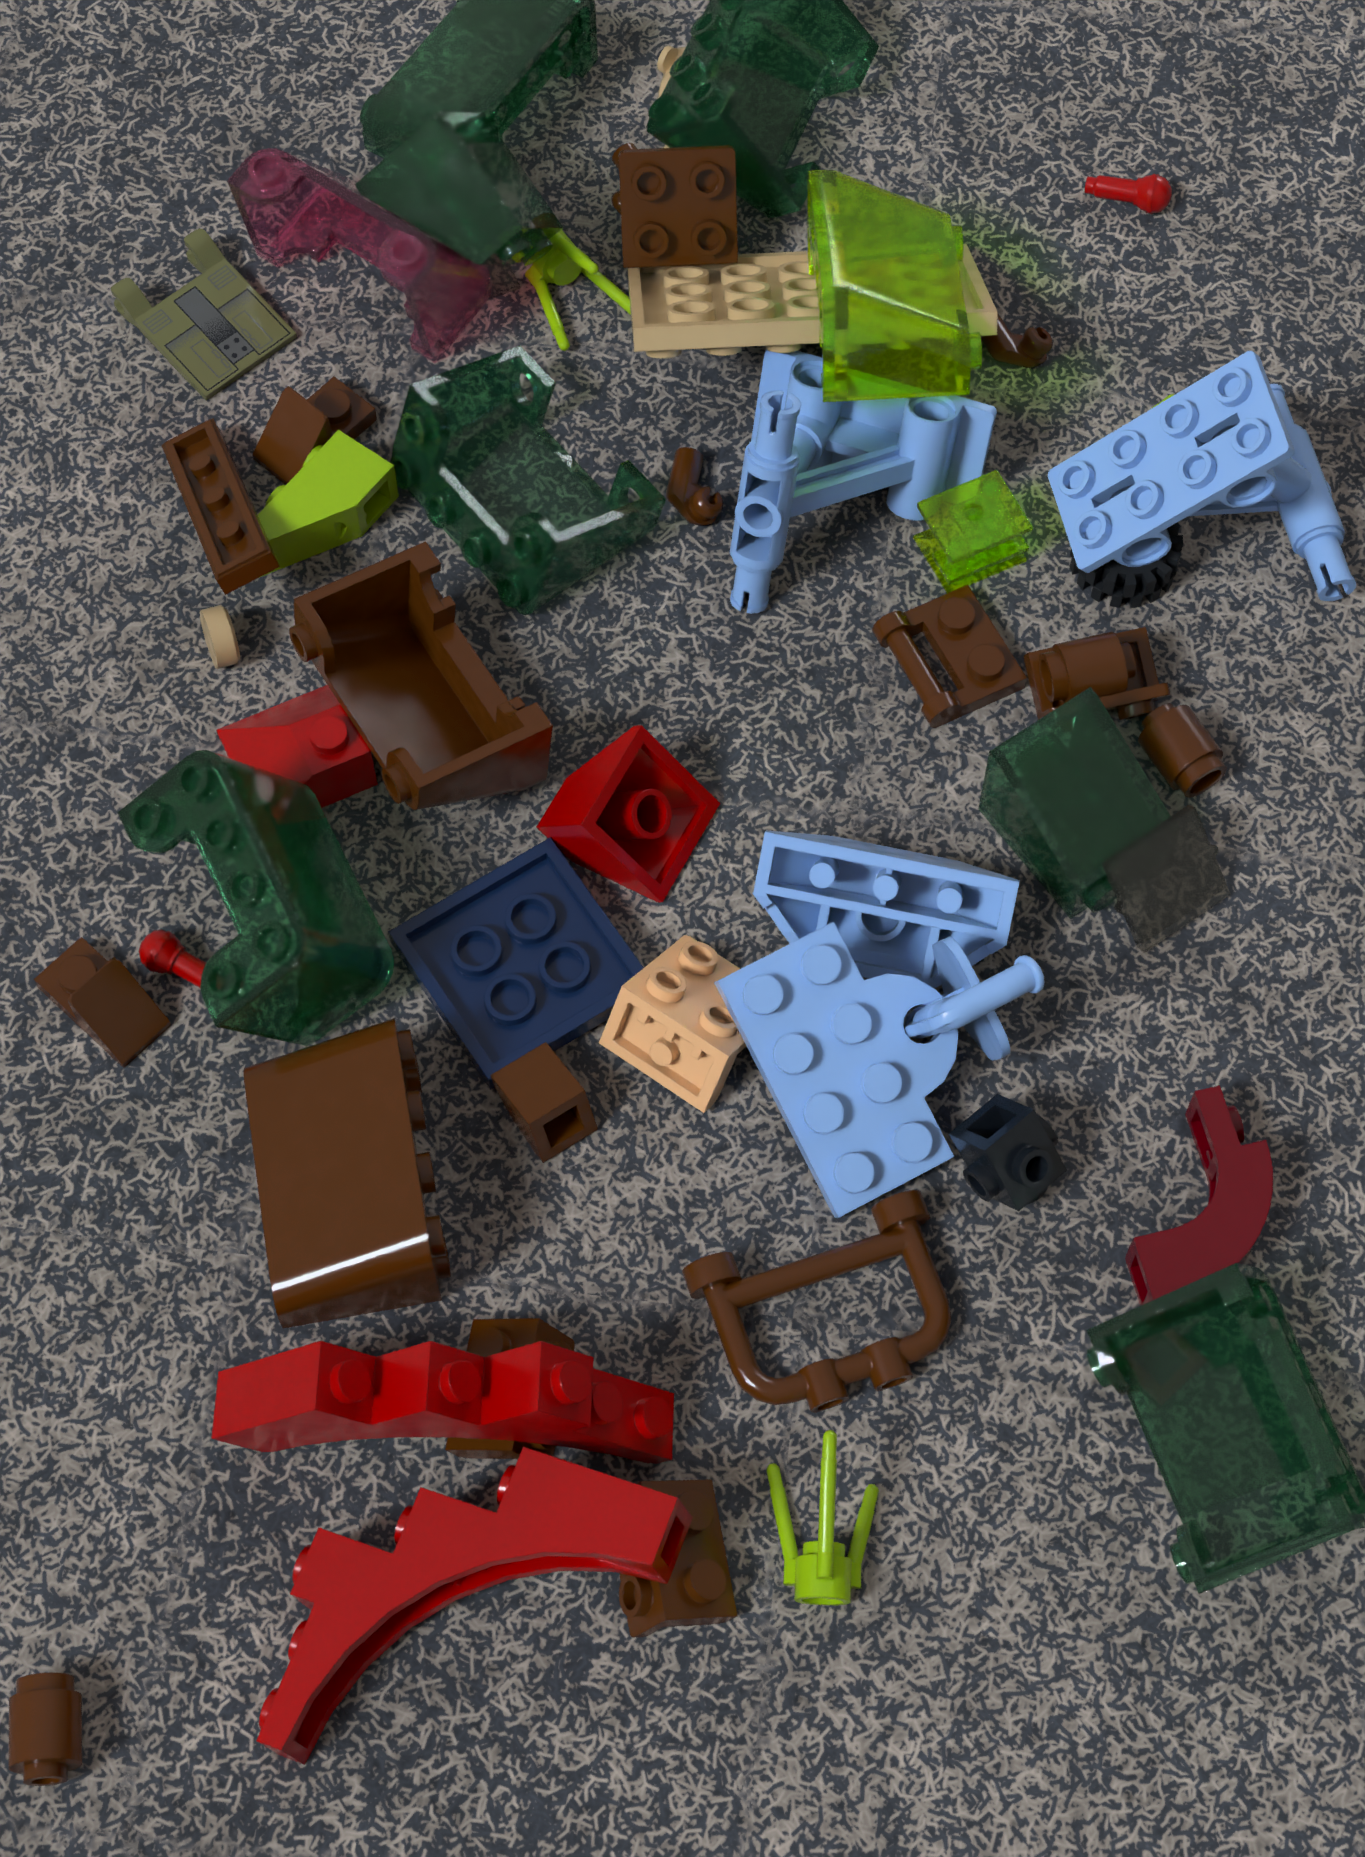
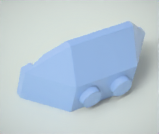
M766 830L753 895L763 909L765 908L789 944L834 922L862 977L873 978L887 973L913 976L935 989L942 984L932 949L934 943L947 937L953 938L967 956L971 966L1007 945L1020 880L958 860L828 835Z

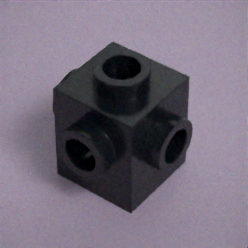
M996 1094L949 1133L967 1166L963 1170L966 1182L981 1199L987 1202L994 1199L1020 1211L1027 1204L1040 1199L1046 1193L1048 1186L1067 1171L1055 1149V1146L1058 1144V1137L1048 1122L1036 1114L1034 1109L999 1094Z

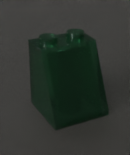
M440 110L355 184L361 195L478 265L502 264L504 267H508L514 263L523 262L525 266H528L542 258L552 249L553 244L549 239L564 228L483 113Z
M1091 687L989 751L978 809L1070 919L1087 908L1092 913L1104 909L1118 897L1122 890L1121 885L1136 875L1142 880L1152 877L1171 859L1169 852L1177 826L1105 706Z

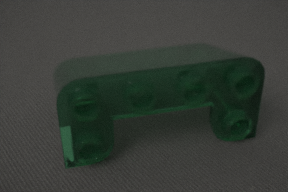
M710 0L703 15L693 24L691 28L692 36L683 54L670 68L669 73L671 77L664 91L648 111L650 118L646 126L647 132L669 148L732 146L735 150L736 195L768 218L801 211L820 171V167L815 161L787 169L786 166L819 99L860 87L878 51L879 45L843 0ZM854 62L852 67L847 72H845L841 76H838L844 67Z
M519 345L410 384L393 444L390 463L394 465L397 485L402 489H407L425 509L430 522L435 527L442 528L460 547L467 563L474 568L480 569L497 588L501 600L508 607L515 608L519 614L528 615L652 532L658 523L666 498L630 460L620 463L609 496L594 482L542 426L556 383ZM521 373L527 376L532 385L534 394L532 402L526 398L521 389ZM629 488L636 491L640 499L629 503Z

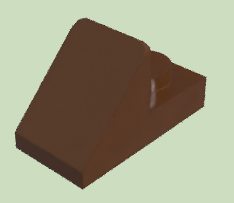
M335 376L307 400L288 386L282 392L252 454L253 459L286 485L301 470L306 457L316 446L324 445L338 430L355 440L377 420L376 410Z
M82 937L34 978L38 989L123 1068L171 1026L168 1018L122 962L116 957L107 961Z

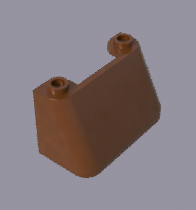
M426 541L295 598V626L289 628L290 639L298 656L304 662L310 660L313 662L383 768L382 778L392 799L397 804L405 801L413 810L524 791L545 781L548 774L553 730L552 723L537 702L525 707L519 696L511 700L507 699L455 623V602L450 595L443 598L440 592L434 588L431 575L441 571V563Z

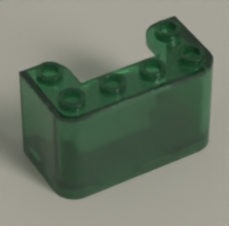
M199 750L186 756L118 812L129 839L135 847L145 852L163 854L173 849L182 841L197 845L239 935L218 950L207 961L201 974L200 988L203 1000L216 1027L308 1046L318 1041L379 995L389 984L394 969V958L391 948L314 792L308 785L209 750Z

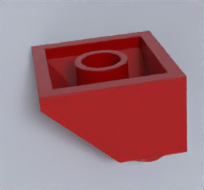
M328 685L216 730L263 832L378 785L371 750Z
M637 725L630 728L565 779L536 828L547 838H551L558 849L573 863L661 903L664 901L708 826L720 802L642 725Z

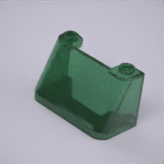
M457 0L453 9L378 94H372L365 101L360 113L365 149L475 206L490 188L489 182L481 179L489 157L499 160L504 154L503 133L554 73L565 79L572 73L583 78L598 61L595 0Z
M1240 1263L1232 1264L1086 1330L1093 1345L1092 1348L1087 1350V1357L1096 1379L1104 1388L1112 1385L1118 1393L1128 1395L1183 1524L1176 1528L1178 1542L1170 1545V1551L1182 1579L1187 1584L1194 1582L1199 1594L1222 1587L1365 1530V1489L1281 1302L1261 1269Z

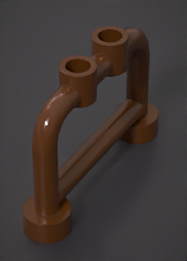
M904 1191L875 1204L871 1208V1212L880 1234L743 1279L740 1276L731 1252H720L702 1257L688 1264L682 1270L691 1298H706L732 1374L743 1391L757 1401L772 1405L795 1403L806 1399L810 1411L817 1413L845 1403L849 1399L845 1385L870 1377L875 1391H883L906 1383L913 1378L909 1364L920 1361L939 1349L948 1336L952 1318L949 1300L920 1228L921 1225L930 1219V1214L921 1191ZM899 1255L903 1256L924 1310L925 1318L919 1331L902 1338L891 1337L877 1341L860 1352L836 1360L830 1358L814 1362L803 1367L797 1373L786 1377L774 1378L761 1371L740 1316L739 1308Z

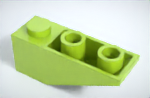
M340 430L324 445L316 446L306 457L301 470L286 485L278 486L270 494L264 509L258 514L280 566L267 574L362 537L399 497L394 465Z

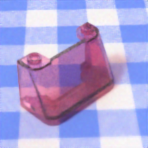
M268 148L252 153L227 181L258 256L278 268L286 262L285 257L296 253H308L310 258L319 263L337 242L378 267L383 278L390 285L405 293L407 301L404 307L407 316L414 320V331L409 339L412 350L433 363H436L484 306L491 294L492 281L487 265L482 258L342 174L282 150Z

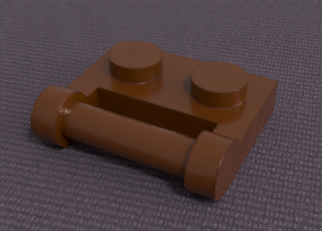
M969 585L958 588L904 613L902 611L890 612L873 625L872 631L882 647L890 648L924 704L921 709L922 714L932 728L942 726L1018 692L1026 686V675ZM921 632L924 634L958 691H944L913 641L912 636Z

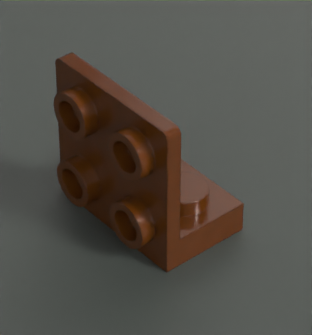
M732 146L631 149L619 152L623 268L738 263L735 150Z

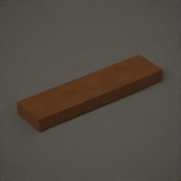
M214 418L164 442L161 446L215 579L224 594L226 595L280 567L224 436Z

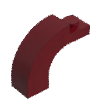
M1220 1085L1194 1091L1185 1113L1208 1181L1209 1198L1207 1207L1197 1217L1181 1226L1134 1237L1125 1256L1145 1320L1151 1319L1157 1313L1165 1316L1188 1309L1217 1293L1235 1276L1246 1261L1268 1216L1273 1193V1168L1267 1140L1240 1145L1244 1142L1243 1123L1237 1108L1234 1105L1227 1106Z

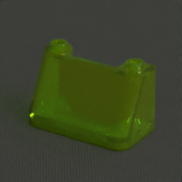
M835 170L808 171L807 259L809 275H815L819 310V344L822 347L821 387L823 402L970 395L971 370L981 369L982 345L980 332H969L958 261L963 260L962 226H952L950 214Z

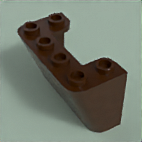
M393 1018L245 1067L244 1084L268 1269L274 1305L282 1329L442 1301L439 1279L450 1278L451 1270L440 1215L427 1217L424 1194L436 1192L430 1152L417 1154L414 1132L426 1130V1122L421 1098V1079L411 1030L398 1031L396 1020Z

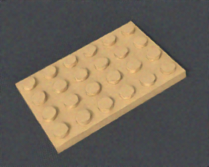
M967 244L738 254V263L627 268L634 352L646 351V355L652 358L676 357L685 349H706V352L711 355L727 356L741 352L742 347L766 346V349L771 352L789 353L800 350L802 344L825 343L826 347L834 350H851L860 347L861 341L885 340L887 345L893 347H912L919 345L921 339L945 338V341L948 343L966 345L979 342L981 336L997 335V309Z

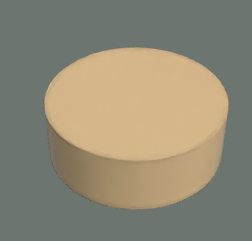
M218 605L200 610L204 638L215 668L219 669L238 664V660H240L239 646L226 607Z

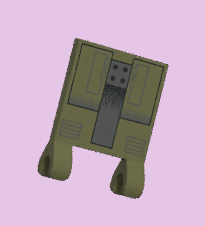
M199 228L188 234L184 238V243L189 248L186 252L188 261L202 273L154 307L151 306L142 291L130 278H124L111 287V292L116 297L114 301L115 309L129 323L136 326L182 377L207 401L296 339L297 333L225 259L208 233Z

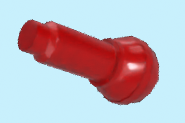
M1159 174L1147 175L1142 178L1138 177L1137 180L1099 175L1097 177H1087L1085 193L1093 194L1096 198L1131 202L1133 206H1137L1148 214L1161 212L1168 206L1172 197V188L1170 182Z
M154 930L141 942L139 949L140 960L146 969L153 973H168L170 975L174 973L206 992H215L222 997L231 986L232 980L226 978L219 969L186 952V947L182 946L180 940L170 931Z

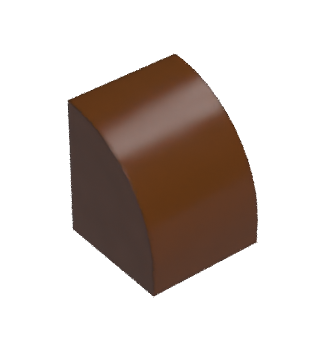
M546 1042L490 1075L507 1111L542 1163L598 1130L584 1088Z

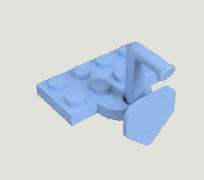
M832 922L714 982L835 1218L853 1211L954 1157L924 1098L945 1081L956 1060L958 1028L964 1027L990 1060H998L1010 1054V1044L995 1010L1028 992L1032 994L1039 993L1043 989L1045 983L1044 975L1040 966L1033 958L1027 955L1019 956L1013 966L980 982L958 943L951 937L942 939L932 945L944 992L941 995L936 989L913 976L887 973L863 980L835 923ZM918 1006L916 1009L912 1010L911 1012H909V1013L907 1014V1012H908L912 1007ZM934 1035L933 1038L925 1044L916 1043L909 1038L911 1037L913 1039H922Z

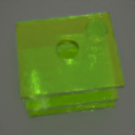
M998 470L917 502V508L930 529L913 535V539L946 593L965 585L970 586L1027 561L1023 553L1029 551V546L1022 535L1031 532L1033 526Z

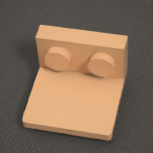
M682 936L621 986L599 1044L705 1113L718 1099L737 1054L746 1047L714 982L734 973L740 968L718 955L711 946L699 942L691 936Z

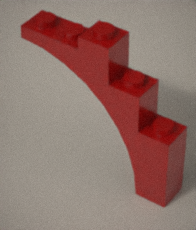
M318 1341L219 1371L212 1439L260 1452H275L304 1445L345 1440L397 1437H453L508 1440L563 1446L657 1464L672 1460L674 1393L594 1369V1357L544 1341L486 1357L434 1341H428L377 1357L328 1342Z
M523 1447L516 1465H510L500 1480L497 1490V1503L499 1505L497 1512L420 1487L414 1504L407 1506L399 1517L395 1529L394 1540L396 1547L393 1553L318 1527L312 1544L307 1545L300 1552L295 1562L292 1576L294 1586L290 1595L309 1608L311 1613L308 1620L302 1621L293 1633L288 1650L290 1662L279 1688H275L269 1693L262 1706L259 1717L261 1730L256 1741L278 1755L305 1765L331 1714L368 1666L409 1629L458 1599L507 1580L558 1571L617 1572L668 1584L693 1519L692 1515L677 1497Z

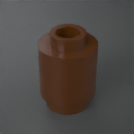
M1112 631L1054 644L1052 651L1039 655L1041 683L1045 695L1050 702L1063 700L1067 705L1125 692L1128 686V679L1135 677L1136 674L1135 659L1130 644L1127 641L1120 642L1117 635Z
M1171 703L1164 704L1153 710L1142 721L1141 726L1144 730L1138 738V743L1172 789H1180L1185 797L1191 798L1211 788L1226 773L1227 767L1221 760L1223 751L1188 705L1174 707Z
M53 1672L36 1673L20 1677L16 1680V1694L9 1698V1770L14 1773L23 1774V1783L30 1786H50L67 1782L68 1771L82 1766V1694L75 1691V1678L70 1674Z

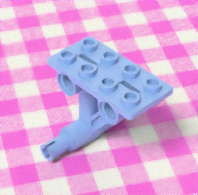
M766 349L752 438L745 449L738 500L735 508V520L730 546V555L737 565L734 586L730 596L732 606L741 611L744 596L746 593H749L746 613H759L768 607L771 574L783 561L791 517L889 487L886 501L888 508L894 514L904 519L915 521L929 519L938 512L942 502L969 510L973 509L978 499L997 414L996 408L992 405L801 351L776 353Z
M1253 351L1245 352L1053 467L1048 472V479L1077 567L1085 573H1090L1113 559L1127 567H1140L1158 561L1171 549L1172 542L1167 528L1188 516L1279 511L1293 551L1299 557L1307 560L1319 599L1322 601H1335L1343 598L1338 587L1339 584H1342L1345 593L1348 595L1356 588V581L1351 575L1340 546L1344 540L1345 530L1331 496V487L1325 480L1310 437L1305 429L1294 423L1285 399L1284 389L1281 385L1269 383L1261 359Z

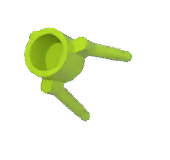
M555 225L546 226L531 236L525 248V255L532 263V266L526 271L525 277L537 292L560 350H568L570 343L548 288V283L564 286L573 282L580 273H583L631 315L629 296L599 271L598 265L578 249L560 227Z
M827 1430L823 1434L818 1541L803 1543V1555L799 1556L780 1468L777 1464L773 1463L768 1465L766 1469L784 1559L783 1585L795 1586L794 1600L802 1604L838 1606L851 1603V1589L861 1588V1564L879 1489L875 1484H869L866 1487L848 1556L845 1557V1545L834 1542L837 1434L833 1430Z

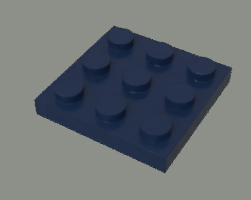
M551 838L546 839L388 931L390 943L490 1090L495 1088L490 1076L491 1074L546 1042L553 1051H556L608 1020L621 986L644 968Z

